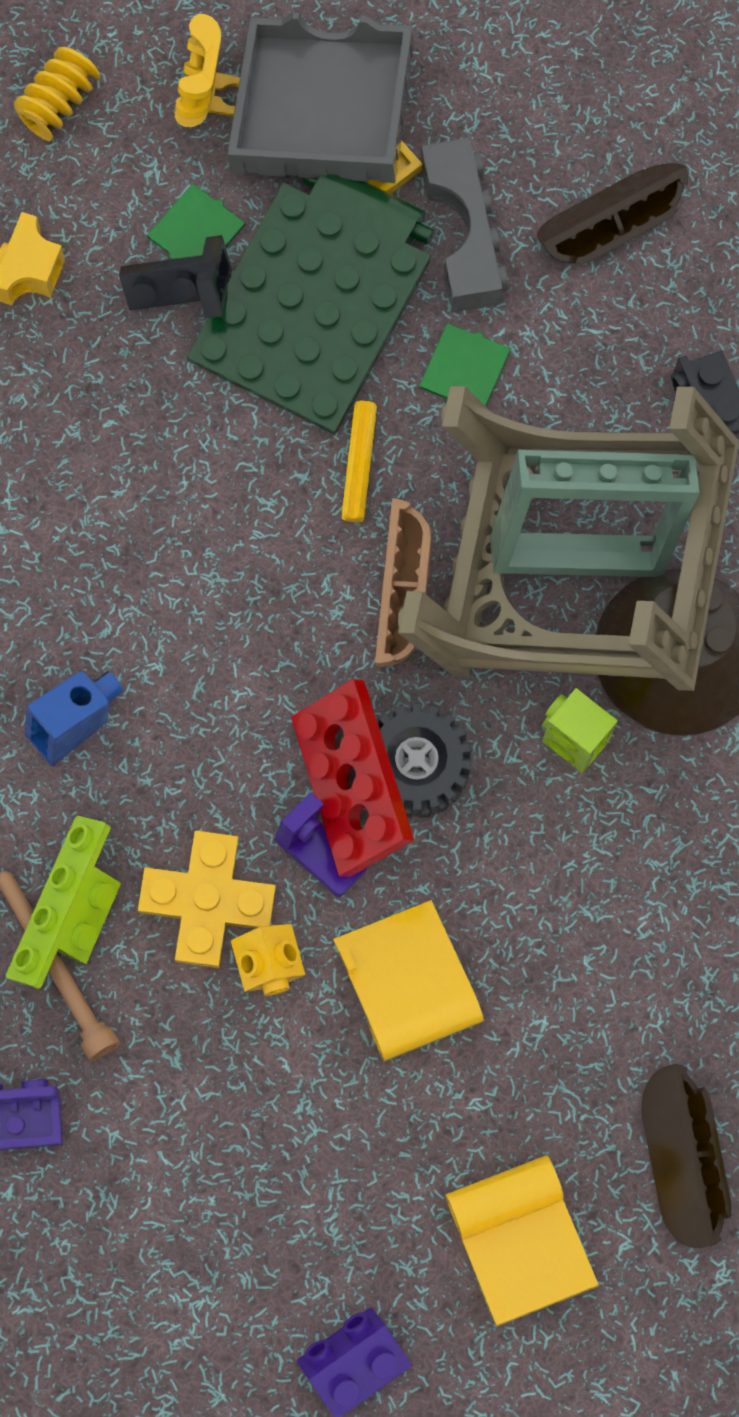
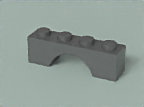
M471 138L421 145L420 161L423 164L422 173L428 200L444 203L458 212L463 218L469 234L462 247L445 259L444 279L451 312L498 305L501 303L502 290L508 289V279L505 265H497L495 252L500 251V242L496 226L489 227L487 214L492 213L489 190H481L479 177L484 176L481 153L473 152Z

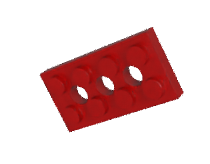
M352 679L293 715L291 719L314 795L323 803L320 815L338 875L351 877L415 841L365 681ZM342 728L344 737L341 740L340 748H337L335 736L337 731ZM354 767L356 778L350 789L347 776L350 769ZM366 807L369 818L365 823V828H362L360 825V813Z

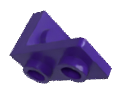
M310 792L280 822L274 841L336 897H341L366 872L367 868L351 877L338 875L325 828L318 820L323 803Z

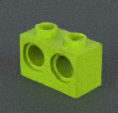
M575 688L568 698L561 694L547 710L545 715L548 717L542 724L546 728L542 742L583 774L609 743L618 720Z

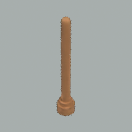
M9 871L0 872V889L25 931L34 910L13 874ZM57 952L48 972L83 1031L80 1035L83 1040L80 1045L90 1062L96 1061L119 1047L121 1043L112 1027L107 1028L104 1022L98 1023Z

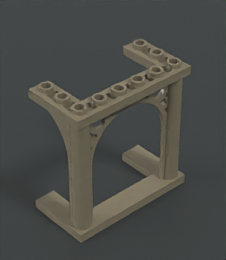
M450 386L447 402L443 405L441 412L442 427L477 460L475 476L471 478L469 483L470 500L467 514L461 522L462 538L459 553L452 565V587L450 596L445 600L444 609L422 591H407L404 606L401 607L398 614V633L451 675L458 677H469L471 668L660 678L666 679L677 690L694 691L739 440L695 387H677L669 427L672 433H600L558 431L519 423L492 413L466 386ZM518 450L695 455L700 493L691 513L672 619L654 601H637L630 636L552 632L531 624L517 612L506 592L503 573H493L490 535ZM526 466L529 469V474H535L531 468H536L538 471V466ZM672 470L673 474L678 475L679 470ZM491 581L492 590L486 595L488 583ZM500 604L501 612L498 618L490 625L480 627L483 610L490 605ZM509 622H514L515 624L514 633L505 630Z

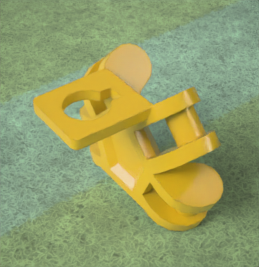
M206 14L194 16L189 24L192 38L188 39L187 49L191 53L189 61L184 63L183 72L189 76L179 80L178 93L181 96L177 98L175 104V119L184 127H195L201 124L206 119L208 113L234 116L235 106L227 105L221 97L214 96L215 90L223 91L229 86L239 88L240 77L216 72L221 44V30L218 23Z

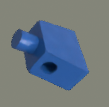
M109 671L93 682L84 672L76 673L27 706L25 736L53 767L107 723L109 702L123 692L121 684Z

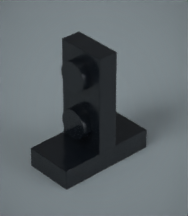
M219 235L206 237L202 255L121 266L119 278L129 310L201 301L205 317L211 318L223 315L228 292L227 283L231 278L232 268L223 236Z

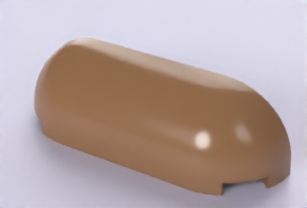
M392 498L375 656V665L377 667H390L401 663L416 650L417 647L398 633V614L401 607L404 606L407 591H422L426 595L428 591L432 551V534L425 517L412 507L409 502Z

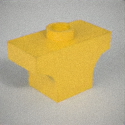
M21 212L9 244L4 242L0 248V302L13 305L18 297L26 293H38L51 298L65 263L62 245L47 241L41 237L40 225L36 216Z

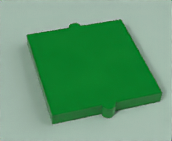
M192 184L148 233L147 238L169 253L170 259L199 256L203 253L206 237L222 235L225 247H227L246 223L223 206L222 200H214Z
M447 323L419 388L448 399L450 386H466L486 406L511 348L484 338L481 332L474 334Z

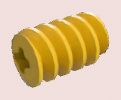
M59 47L54 52V59H49L44 65V71H39L34 77V83L28 84L24 89V96H19L14 101V108L18 116L33 133L50 142L53 135L47 126L50 125L56 129H60L63 126L57 113L59 112L67 117L73 114L72 108L68 105L67 101L69 100L77 105L82 103V96L78 93L77 89L79 88L89 93L93 87L88 81L87 76L99 81L101 76L98 69L81 53L71 48Z

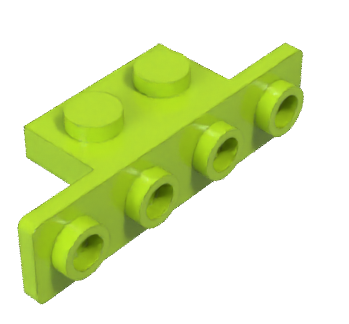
M81 816L75 817L6 973V978L40 989L57 951L72 960L87 964L121 885L119 881L94 867L111 829L105 822Z

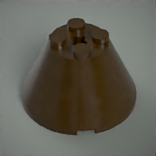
M681 569L666 570L664 575L657 577H640L625 586L607 605L600 618L595 635L630 636L637 601H654L672 619ZM717 578L714 579L694 691L677 690L666 679L598 675L604 691L613 704L621 712L644 725L645 728L669 735L687 736L709 732L725 725L738 716L739 593Z

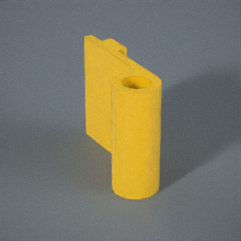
M432 900L333 939L365 1012L371 1034L384 1062L484 1022L478 1000Z
M548 1155L445 1194L449 1209L496 1327L599 1286L563 1201V1191Z

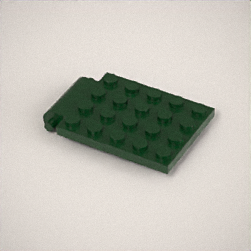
M327 174L320 175L318 179L303 178V184L313 188L310 195L283 182L227 283L228 292L223 315L207 319L187 355V360L336 435L430 264L431 255L411 246L413 239H416L428 245L435 230L422 224L426 211L365 181H355L340 178L338 175Z

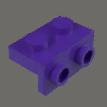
M45 1079L22 1081L21 1089L3 1090V1084L0 1083V1151L62 1146L60 1090L56 1086H49V1081Z
M372 1308L351 1316L341 1329L327 1339L312 1344L305 1354L297 1360L298 1365L334 1417H342L412 1366L386 1325Z

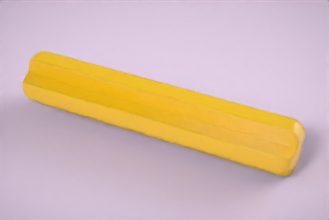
M360 400L354 404L342 506V519L347 522L361 523L365 517L377 412L376 404L371 401Z

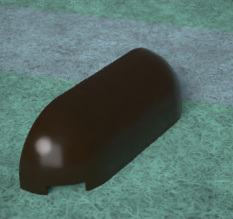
M667 163L640 170L549 219L538 230L537 239L543 249L559 261L577 265L588 263L671 218L678 210L675 207L682 196L684 184L688 185L687 168L682 164Z
M672 1064L659 1069L649 1079L642 1097V1119L663 1221L669 1232L680 1243L692 1248H703L715 1245L722 1239L719 1235L724 1219L731 1218L730 1193L708 1092L705 1087L697 1088L694 1081L686 1074L687 1067Z

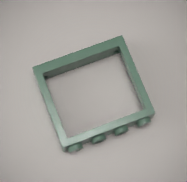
M518 450L490 535L493 573L657 577L664 575L700 493L695 455ZM526 466H538V474H529V469ZM672 470H679L676 478H673ZM532 498L666 502L652 536L520 532ZM641 546H653L651 552H641Z

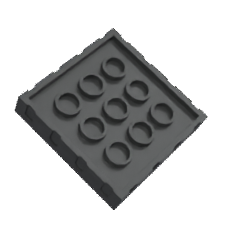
M293 12L283 19L250 17L227 153L231 174L258 173V175L280 177L293 175L299 178L318 179L320 175L332 174L355 181L368 182L369 180H378L382 183H395L397 174L396 160L399 159L402 138L401 126L404 123L406 92H408L411 73L410 58H413L414 51L412 26L379 24L368 16L360 15V21L355 28L342 33H328L309 26L303 21L299 12Z

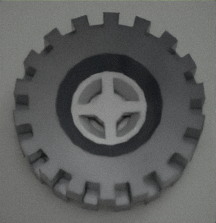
M412 703L411 709L404 710L403 705L394 707L393 714L388 716L384 713L378 718V726L407 818H411L412 814H420L421 818L430 817L431 813L437 810L439 813L445 811L452 801L455 803L458 800L469 779L472 750L470 742L467 743L466 741L467 733L462 726L458 728L455 725L456 718L449 713L446 716L439 714L440 708L433 705L430 706V710L421 709V703ZM412 768H421L423 771H421L420 769H418V770L413 769L412 771H410V770H411Z

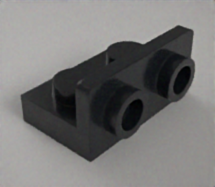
M721 350L689 361L687 355L678 358L674 373L671 374L675 392L677 387H695L734 435L738 434L739 388L723 351Z

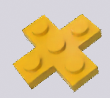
M195 831L188 873L144 867L138 913L181 919L175 962L220 968L226 925L253 929L271 925L276 885L233 879L239 841L238 836Z

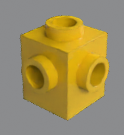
M292 924L261 926L231 940L244 992L263 990L264 996L276 995L290 989L289 982L305 975Z

